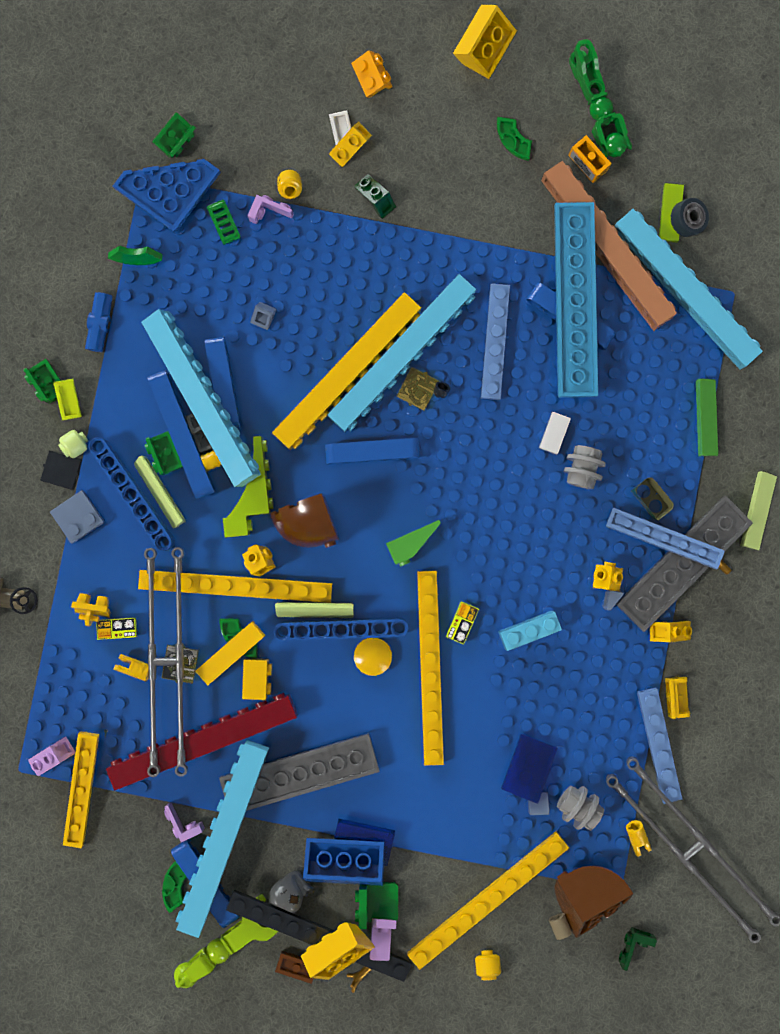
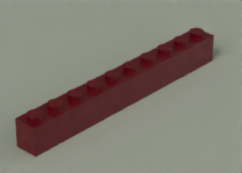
M280 693L274 696V700L270 702L266 700L260 701L255 704V708L249 710L248 707L238 710V714L231 717L228 714L219 718L220 722L213 724L211 721L201 725L202 729L194 731L193 728L184 732L185 762L297 718L298 713L291 695ZM176 736L170 737L165 740V744L160 746L156 743L160 772L177 766L179 738H176ZM151 745L147 747L145 752L140 753V750L129 754V758L125 760L118 758L110 762L111 765L106 768L114 791L150 777L147 770L150 767ZM152 767L151 772L155 774L157 769Z

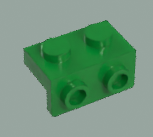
M175 112L153 139L152 143L169 158L177 157L183 150L181 146L184 142H190L195 136L193 131L196 127L194 125L191 126L183 117Z
M44 359L30 369L27 367L23 369L26 373L24 376L26 381L37 390L35 394L41 402L44 401L50 404L57 399L54 382L62 380L48 359Z
M169 431L152 438H145L147 442L145 448L149 455L152 454L154 459L152 465L156 473L159 472L160 475L164 476L183 468Z

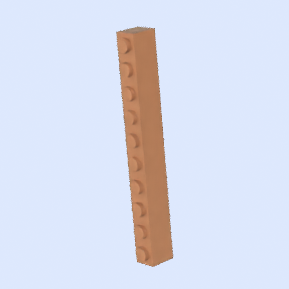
M561 161L546 171L541 181L557 203L594 202L595 254L652 330L655 331L671 320L677 314L675 306L665 298L661 287L656 286L651 274L641 266L640 259L632 254L628 243L620 238L616 227L608 222L606 214L596 206L594 198L586 193L584 185L574 177L570 166L565 165Z

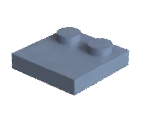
M81 490L50 511L71 544L105 522L84 490Z

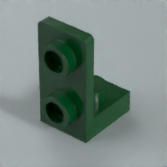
M366 175L354 185L355 189L372 203L381 219L396 208L390 193L370 175Z
M631 927L630 932H627L624 938L625 949L620 952L618 959L623 970H628L636 942L638 945L646 948L648 946H656L657 939L653 934Z

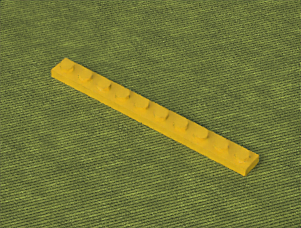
M147 570L139 571L138 589L149 590ZM154 571V590L176 592V573ZM181 573V592L331 603L332 583Z
M417 571L424 766L444 765L437 571Z
M555 831L407 952V956L419 970L567 851L569 849L567 843Z

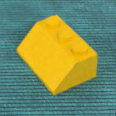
M481 5L453 54L463 65L490 79L517 30L497 5Z
M344 922L337 927L338 930L323 936L321 942L309 946L306 949L307 952L302 954L301 958L310 978L329 980L374 949V944L356 924Z

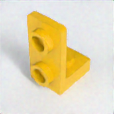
M358 121L330 151L329 155L343 167L372 135Z
M690 621L654 622L650 626V641L678 642L691 640L692 628Z

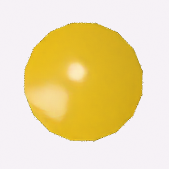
M367 638L357 645L354 651V661L356 667L362 673L377 676L389 668L392 662V652L390 646L384 640Z

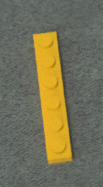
M82 731L78 733L63 839L64 846L76 848L84 846L100 734Z

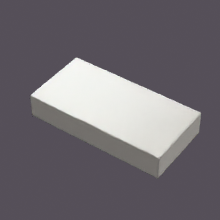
M347 110L329 114L336 145L351 129Z
M552 412L539 448L557 455L571 418Z

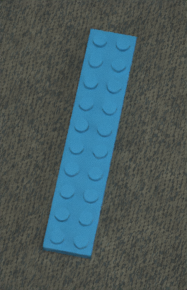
M594 202L555 203L558 398L597 397Z

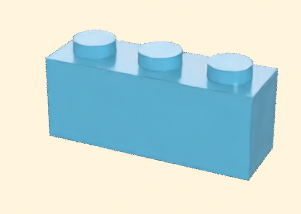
M549 611L502 629L498 633L505 650L509 651L562 629L556 613Z

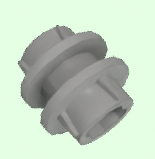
M581 445L575 446L573 454L567 455V459L573 461L572 467H565L563 471L568 474V484L585 489H594L596 480L601 481L603 477L596 473L597 468L605 467L606 464L601 461V450Z
M569 786L557 804L559 810L563 812L562 819L566 822L575 819L573 826L577 830L585 827L591 831L597 826L604 814V808L598 804L599 797L593 794L588 798V789L584 786L579 789Z

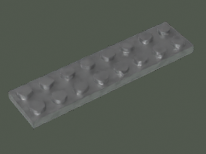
M723 496L685 535L726 551L753 522L727 496ZM668 551L616 605L645 632L709 567Z
M369 733L264 763L247 810L380 772ZM233 774L219 777L223 791L227 781L231 782Z

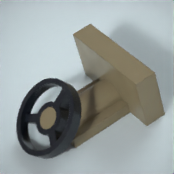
M0 578V607L12 608L13 611L19 614H28L35 609L38 600L36 593L32 589L27 587H20L18 589L2 588L3 578ZM32 592L35 602L31 609H29L27 606L29 603L28 596ZM23 607H24L25 612H19V611H17L16 609H21V610H23Z

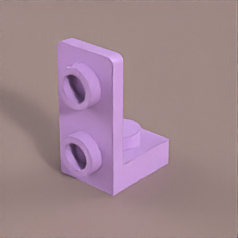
M256 195L248 214L249 221L255 224L258 223L259 219L262 220L265 214L264 207L289 218L293 217V211L289 205L282 202L280 204L275 203L272 198L266 195L262 197Z
M64 737L28 761L36 775L40 776L74 755L75 750L67 737Z
M172 802L165 806L164 814L168 821L171 820L173 833L181 842L202 833L205 829L202 821L199 823L193 821L185 826L186 829H184Z
M372 918L371 942L375 948L370 951L371 960H390L391 929H396V920Z

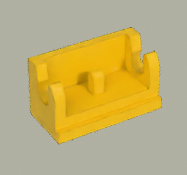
M687 677L665 678L668 717L672 719L690 717Z

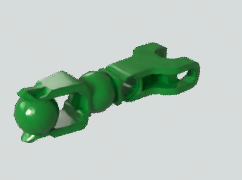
M587 39L580 40L569 58V64L575 79L580 84L584 97L588 101L590 115L596 120L592 128V134L606 158L608 156L619 157L624 154L626 148L632 149V143L627 136L626 124L620 113H613V103L606 97L608 94L605 92V84L599 70L597 53L592 42ZM585 46L588 49V54L580 50V47ZM591 88H596L599 94L592 93ZM613 123L618 133H611L604 138L601 126H608Z

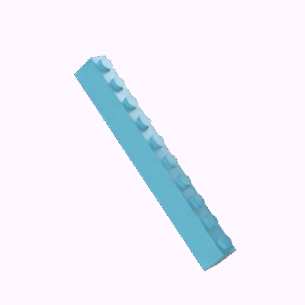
M632 209L615 224L620 238L628 243L634 254L739 369L746 367L763 352L760 349V344L755 339H751L747 334L746 328L739 325L734 320V315L721 306V301L711 295L707 285L700 282L696 278L695 272L683 264L682 258L672 252L668 242L657 235L656 229L644 221V217L639 211Z
M458 274L331 410L328 417L344 432L347 430L352 431L358 424L356 422L360 416L365 417L370 412L371 404L373 402L378 403L383 398L385 389H391L396 384V378L399 374L404 375L409 370V364L412 360L417 361L423 355L422 350L426 345L430 347L436 341L435 336L439 332L443 333L449 327L448 322L452 318L456 319L462 313L461 308L465 304L469 305L475 299L476 289Z
M158 309L141 323L234 487H243L261 475L258 470L259 465L250 456L248 446L242 442L239 430L230 421V414L220 403V397L214 393L211 381L204 375L202 365L193 356V350L190 345L185 342L183 332L174 322V316L169 311Z
M250 740L240 745L237 752L240 758L238 763L234 762L230 774H233L231 782L227 781L223 792L226 793V796L218 804L217 811H219V815L217 818H213L210 829L213 831L211 836H207L203 848H206L204 856L200 854L196 866L199 869L197 874L193 873L189 885H192L190 892H186L182 903L186 905L184 910H180L176 922L179 924L176 930L199 938L269 747Z

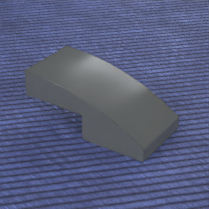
M193 414L186 416L199 453L203 455L213 451Z

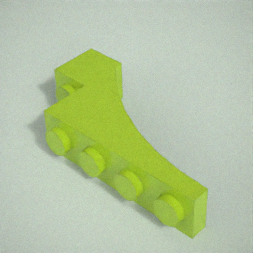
M262 436L253 437V459L259 465L258 470L261 475L246 485L237 505L227 518H223L225 538L250 535V531H253L252 519L249 520L248 516L270 514L271 509H274L273 498H269V490H272L271 479H267V471H270L269 460H265V452H268L267 441L263 440Z

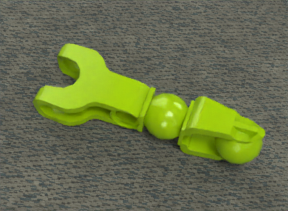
M262 894L256 897L261 901H266ZM242 917L239 922L222 934L221 938L210 941L207 948L203 947L191 960L178 965L174 972L176 987H192L198 979L211 973L216 964L225 962L230 954H234L252 940L267 941L277 934L278 931Z

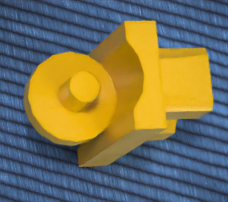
M80 593L77 601L72 602L71 607L74 608L75 613H81L79 614V619L85 620V626H91L92 621L99 622V616L110 618L111 612L108 608L109 599L107 597L97 596L96 604L94 605L90 604V595Z

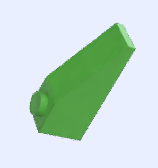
M440 520L386 543L395 565L399 564L401 567L410 563V558L414 557L441 524Z

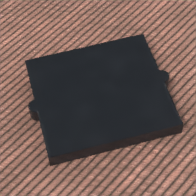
M49 451L46 463L43 464L44 469L40 481L73 490L76 477L79 476L78 470L82 460Z

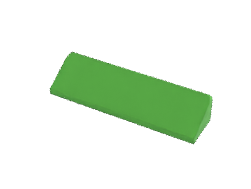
M697 379L698 456H718L716 380Z

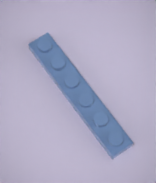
M490 285L481 399H501L510 285Z
M616 508L612 509L606 524L608 528L716 570L725 552L722 549Z
M655 687L639 691L637 695L658 787L671 802L682 800L658 689Z

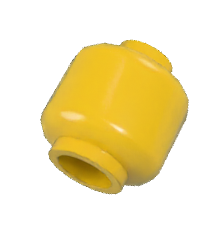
M284 170L279 174L277 178L279 194L286 199H294L302 192V180L296 171Z
M483 950L481 955L476 956V975L481 977V980H496L497 976L501 974L500 956L493 954V950Z

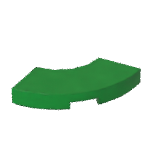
M497 117V132L504 147L514 156L529 161L532 141L524 138L519 133L516 119Z
M118 246L108 252V259L129 265L154 264L162 261L163 254L147 246L139 249Z
M219 619L221 633L227 643L243 630L240 625V619ZM258 642L243 656L258 658Z
M176 861L168 869L163 881L162 897L169 913L183 904L182 886L187 878Z

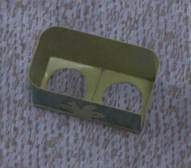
M653 478L644 479L631 490L653 519L660 520L674 507L671 499ZM640 485H647L650 488L648 497L641 498L638 496L637 488ZM652 500H659L662 503V510L660 512L653 513L650 511L649 503Z

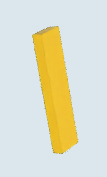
M252 621L195 672L209 685L266 635Z

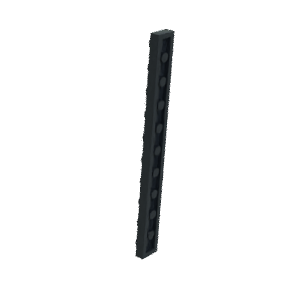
M237 890L233 891L226 906V911L311 945L318 944L322 941L323 936L335 932L331 928ZM370 951L355 961V963L402 982L405 981L412 966L410 961L390 953L389 961L371 960Z

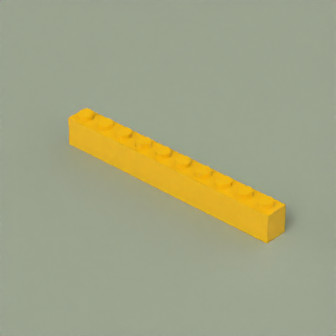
M404 292L279 424L272 434L289 450L298 448L303 442L301 438L305 434L310 435L314 431L317 421H323L328 416V410L332 406L335 407L342 400L341 396L345 392L348 393L355 386L354 382L358 378L361 379L368 372L367 368L371 364L374 365L381 358V353L384 350L387 351L395 343L393 341L396 337H401L408 329L407 326L411 322H415L421 315V307Z

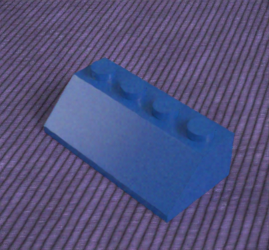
M306 839L303 879L306 882L383 886L384 842Z

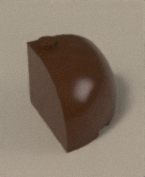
M322 493L300 500L296 506L287 505L278 509V512L270 513L279 534L296 546L312 548L325 545V548L336 545V541L339 540L326 498Z
M585 866L575 869L570 873L565 871L557 877L558 879L555 884L557 901L576 938L596 927L601 921V917L605 916L608 918L614 914L618 907H620V902L625 904L633 895L629 886L619 875L599 866Z

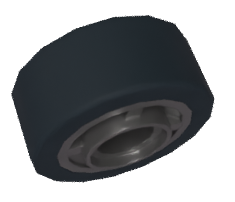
M688 198L681 201L672 209L671 224L673 229L683 237L699 234L708 225L709 212L707 207L697 198Z

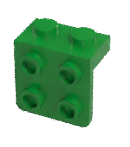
M383 882V886L359 885V890H355V902H359V910H355V922H359L360 929H367V922H372V918L398 920V884L396 882Z

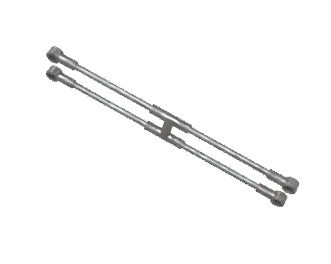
M179 547L174 548L171 553L174 558V573H176L177 612L176 657L156 658V644H154L153 573H155L154 563L157 551L154 548H148L144 552V556L147 559V574L149 576L150 644H148V669L151 707L150 767L147 773L151 777H156L161 770L158 765V751L156 750V666L176 665V679H178L179 750H177L175 773L178 776H184L188 772V767L185 764L183 741L184 652L181 618L182 558L185 553ZM150 550L154 553L151 558L148 556V551ZM176 550L181 551V555L179 557L175 555ZM155 767L157 769V773H152L151 768ZM183 767L185 772L180 773L178 768Z
M632 756L627 759L628 768L634 770L642 780H645L698 840L684 853L665 836L632 800L628 792L618 782L616 775H607V785L614 788L621 797H624L664 840L669 849L692 874L696 875L739 922V926L748 934V938L752 943L760 941L761 936L756 929H752L744 919L740 918L689 860L703 847L725 867L757 902L773 926L780 925V915L777 912H773L765 902L759 899L718 854L717 849L663 794L639 765L637 758ZM631 761L636 762L634 766L629 765ZM614 778L615 782L609 783V780ZM774 917H778L776 921H772ZM753 934H757L756 938H751Z

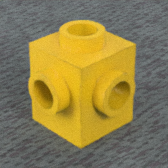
M256 544L249 547L248 551L242 554L245 560L244 565L251 575L262 576L275 568L272 560L273 555L267 547Z
M604 562V565L596 564L593 588L620 592L623 568H617L616 563Z

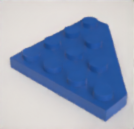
M200 159L196 162H180L163 167L153 166L143 168V170L123 171L114 183L113 188L176 233L221 172L205 159Z

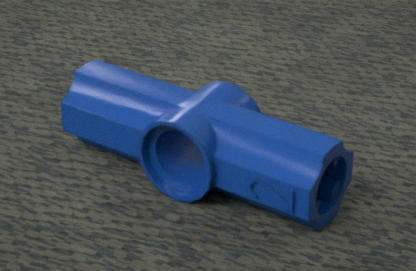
M95 292L92 313L90 312L87 318L88 335L85 345L86 350L103 352L106 333L109 331L107 329L108 323L111 322L109 314L112 295Z

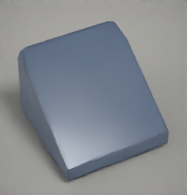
M259 302L255 306L250 323L268 330L277 309Z
M606 590L603 608L611 610L624 593Z
M547 792L528 793V812L530 815H549Z

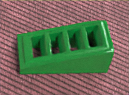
M224 199L207 206L223 245L241 238ZM226 215L228 216V218L217 222V219L224 217ZM231 223L230 226L220 229L221 226ZM234 230L235 233L224 237L223 234Z

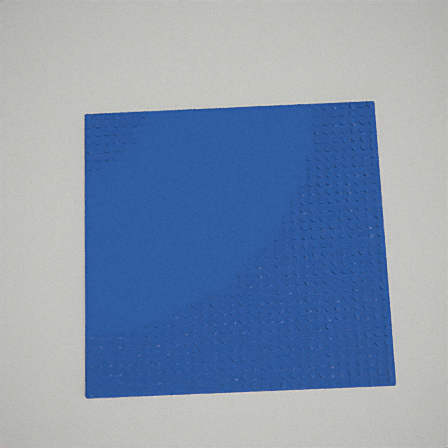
M212 188L207 190L176 233L135 204L126 248L139 249L147 246L163 254L162 261L150 265L123 264L87 435V450L83 454L75 493L77 494L84 490L105 522L73 544L66 537L18 770L21 773L36 775L28 761L33 756L64 737H67L76 752L77 738L80 731L100 734L92 787L114 791L106 768L111 765L110 762L118 758L125 760L129 758V754L140 750V753L147 751V747L151 745L150 680L148 679L145 682L113 669L116 664L129 669L130 664L119 659L120 654L148 664V644H150L149 590L138 589L139 571L147 570V559L144 556L145 550L154 548L157 551L154 563L155 571L174 572V558L171 553L174 548L179 547L185 553L182 558V573L332 583L331 603H353L354 616L353 618L277 617L275 609L277 602H326L181 592L183 648L197 651V657L194 661L196 663L192 666L184 665V668L194 669V672L184 670L185 676L193 677V680L183 679V733L193 728L194 731L202 729L201 725L212 721L215 724L220 722L219 718L225 715L235 716L238 714V710L248 707L250 710L256 707V703L263 701L242 699L243 662L245 658L250 657L241 656L209 685L195 672L227 644L221 633L220 618L240 619L242 629L254 621L266 635L258 642V659H269V664H272V675H268V683L272 685L271 695H268L266 701L274 700L273 697L280 693L290 694L298 717L185 762L188 772L184 776L176 775L175 768L177 766L160 772L156 777L150 776L115 791L217 811L220 800L225 798L219 777L230 774L234 762L238 763L240 758L237 755L241 744H245L247 740L269 747L264 763H268L369 733L380 772L246 811L244 817L363 841L384 842V845L508 870L557 831L567 843L569 849L538 873V876L558 879L557 877L565 871L570 873L575 869L585 866H599L613 871L624 880L631 843L626 825L635 820L636 810L614 788L607 785L606 777L609 774L616 775L618 782L638 805L642 778L634 770H630L626 763L627 759L633 756L637 758L639 765L644 770L649 748L637 692L656 687L659 693L669 642L650 641V627L643 632L616 604L611 610H605L603 605L606 589L593 588L594 571L596 564L604 565V562L616 563L617 568H623L620 592L624 593V596L668 552L665 549L606 527L613 508L683 535L690 530L704 456H698L696 380L715 379L717 391L724 352L655 276H652L653 282L656 286L661 287L665 298L675 306L677 314L653 331L607 268L596 265L597 320L611 328L616 334L605 350L597 348L598 396L558 398L556 320L526 300L536 283H541L556 292L555 256L288 203L285 204L291 207L290 209L293 211L292 218L264 207L265 214L262 220L259 219L258 223L255 224L250 222L248 218L255 197ZM223 199L241 236L240 239L223 245L207 209V206ZM226 215L224 217L217 219V222L228 218V216ZM231 223L221 226L220 229L230 226ZM232 230V231H229V232H227V233H225V234H223V235H224V237H226V236H228V235H230V234H233V233H235V232H234V230ZM458 274L476 289L475 299L469 305L465 304L461 308L462 313L456 319L452 318L448 322L449 327L443 333L439 332L435 336L436 341L430 347L426 345L422 350L423 355L417 361L412 360L409 364V370L404 375L400 373L396 378V384L391 389H385L383 398L378 403L373 402L371 404L370 412L365 417L360 416L356 422L358 424L352 431L347 430L344 432L327 416L323 421H317L315 424L316 428L310 435L305 434L301 438L303 442L298 448H292L291 450L272 434L279 424L404 292L421 307L420 314H422ZM491 284L510 285L500 400L481 399ZM708 287L711 295L721 301V306L726 311L732 312L734 292ZM259 302L277 309L268 330L250 323L255 306ZM158 309L169 311L175 318L176 326L183 332L185 342L192 348L193 356L202 365L204 375L210 381L211 376L204 340L221 336L225 337L241 421V428L238 429L240 432L239 436L242 442L248 446L252 459L254 452L253 437L262 436L263 440L267 441L268 452H265V460H269L270 471H267V479H271L272 490H269V498H273L274 509H271V513L274 511L278 512V509L287 505L296 506L298 501L322 493L326 498L339 537L336 545L325 548V545L312 548L296 546L279 534L270 514L248 516L249 520L252 519L253 531H250V535L225 538L223 518H227L237 505L246 485L234 487L222 465L208 471L215 492L196 499L184 468L164 476L157 472L160 480L186 522L176 528L171 526L134 466L135 461L141 455L147 457L152 465L154 459L152 454L149 455L146 451L145 444L147 442L145 438H152L168 431L147 377L166 370L185 416L193 413L141 323ZM397 336L393 342H396L400 337ZM384 350L380 356L382 357L387 351ZM373 364L367 368L368 371L373 367ZM411 369L424 374L421 376L425 378V375L427 376V384L422 381L421 383L416 382L415 385L419 384L433 391V393H430L417 386V390L413 388L416 391L414 395L418 399L423 397V391L428 394L429 400H426L427 405L424 410L397 397ZM360 378L354 382L355 385L359 382ZM431 381L435 384L437 382H444L450 386L449 394L445 398H437L433 390L435 386L430 383L428 384V382ZM345 392V393L341 396L342 399L345 397V395L347 394V392ZM332 406V407L328 410L329 413H330L331 410L334 408V406ZM552 412L571 418L557 455L539 448ZM99 437L107 440L174 537L175 545L171 550L160 551L154 546L90 452L89 442L93 438ZM419 438L420 458L326 464V444ZM102 442L96 445L98 452L102 451L104 447ZM577 445L601 450V461L606 464L605 467L597 468L596 473L603 477L601 481L596 480L594 489H585L568 484V474L563 472L565 467H572L573 461L568 460L567 455L573 454L574 448ZM109 458L107 461V466L111 468L114 465L113 458ZM123 473L118 476L120 484L125 481ZM646 478H653L674 504L673 509L660 520L653 519L631 492L633 488ZM640 485L637 488L638 496L641 498L648 497L650 488L647 485ZM134 489L128 493V497L131 500L136 497ZM652 500L649 503L650 511L653 513L660 512L662 510V503L659 500ZM145 505L139 508L141 516L147 513ZM440 520L441 524L414 557L410 558L411 562L401 567L399 564L395 565L386 543ZM156 521L150 524V529L154 532L158 528ZM163 537L160 541L161 546L164 548L169 544L167 537ZM256 544L267 547L273 555L272 560L275 565L274 569L262 576L251 575L244 565L245 560L242 554L248 551L249 547ZM176 550L175 555L179 557L181 555V551ZM148 551V556L150 558L153 557V551ZM417 571H437L444 765L424 766ZM154 590V644H156V658H166L168 646L176 647L177 644L176 592ZM80 593L90 595V604L94 605L96 604L97 596L107 597L109 599L108 608L111 612L110 618L99 616V620L136 618L137 637L97 640L96 622L92 621L91 626H85V620L79 619V614L81 613H75L74 608L71 607L72 602L77 601ZM461 601L479 609L464 645L446 637ZM676 601L655 622H673ZM549 611L556 613L561 631L509 651L505 650L498 631ZM401 618L408 625V631L402 637L379 638L390 646L392 662L384 673L377 676L362 673L356 667L354 661V651L357 645L367 638L281 641L274 636V628L281 622ZM401 622L394 625V630L398 633L403 632L405 629V625ZM377 623L374 629L377 633H383L386 627L382 623ZM339 624L336 626L338 634L346 633L347 628L345 625ZM357 624L355 631L363 634L366 631V627L364 624ZM303 625L297 629L301 636H305L308 633L307 628ZM280 626L278 633L281 636H287V627ZM317 626L318 634L325 635L327 633L326 626ZM184 657V664H188L187 657ZM156 666L155 680L156 743L159 746L165 744V740L170 737L176 736V738H179L178 680L162 678L164 666ZM75 754L40 776L71 782ZM631 761L629 765L634 766L636 762ZM183 767L178 768L180 773L185 772ZM614 778L609 780V783L615 782ZM569 786H573L576 789L584 786L588 789V798L593 794L599 797L598 804L604 808V814L597 826L591 831L585 827L577 830L573 826L575 819H571L569 822L562 819L563 812L559 810L557 804ZM528 793H548L549 815L529 814Z

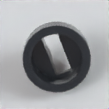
M444 382L436 383L434 395L437 398H445L449 394L450 386Z

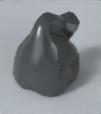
M292 871L273 885L269 892V903L291 913H296L303 904V897L312 894L314 887L303 879L300 872Z

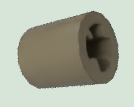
M559 913L549 918V923L557 940L565 939L572 934L564 913Z

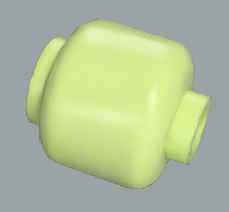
M71 430L60 437V444L58 446L66 457L76 458L87 450L86 443L88 439L83 432L78 433L76 430Z

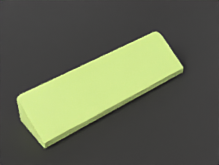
M139 456L134 463L135 468L173 528L180 526L186 522L185 518L147 457Z
M763 471L758 472L747 515L753 524L743 533L740 546L755 550L760 549L777 476Z
M277 602L275 604L277 617L353 618L354 616L353 603Z

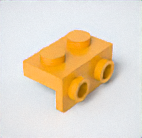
M370 50L351 63L367 98L374 96L384 88L391 89L393 87L390 82L391 76L383 66L384 61L381 55Z

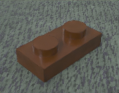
M281 951L275 972L312 984L314 978H310L302 958Z

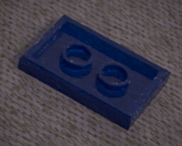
M520 734L501 789L538 804L558 748Z
M338 819L334 839L384 842V866H388L395 830Z

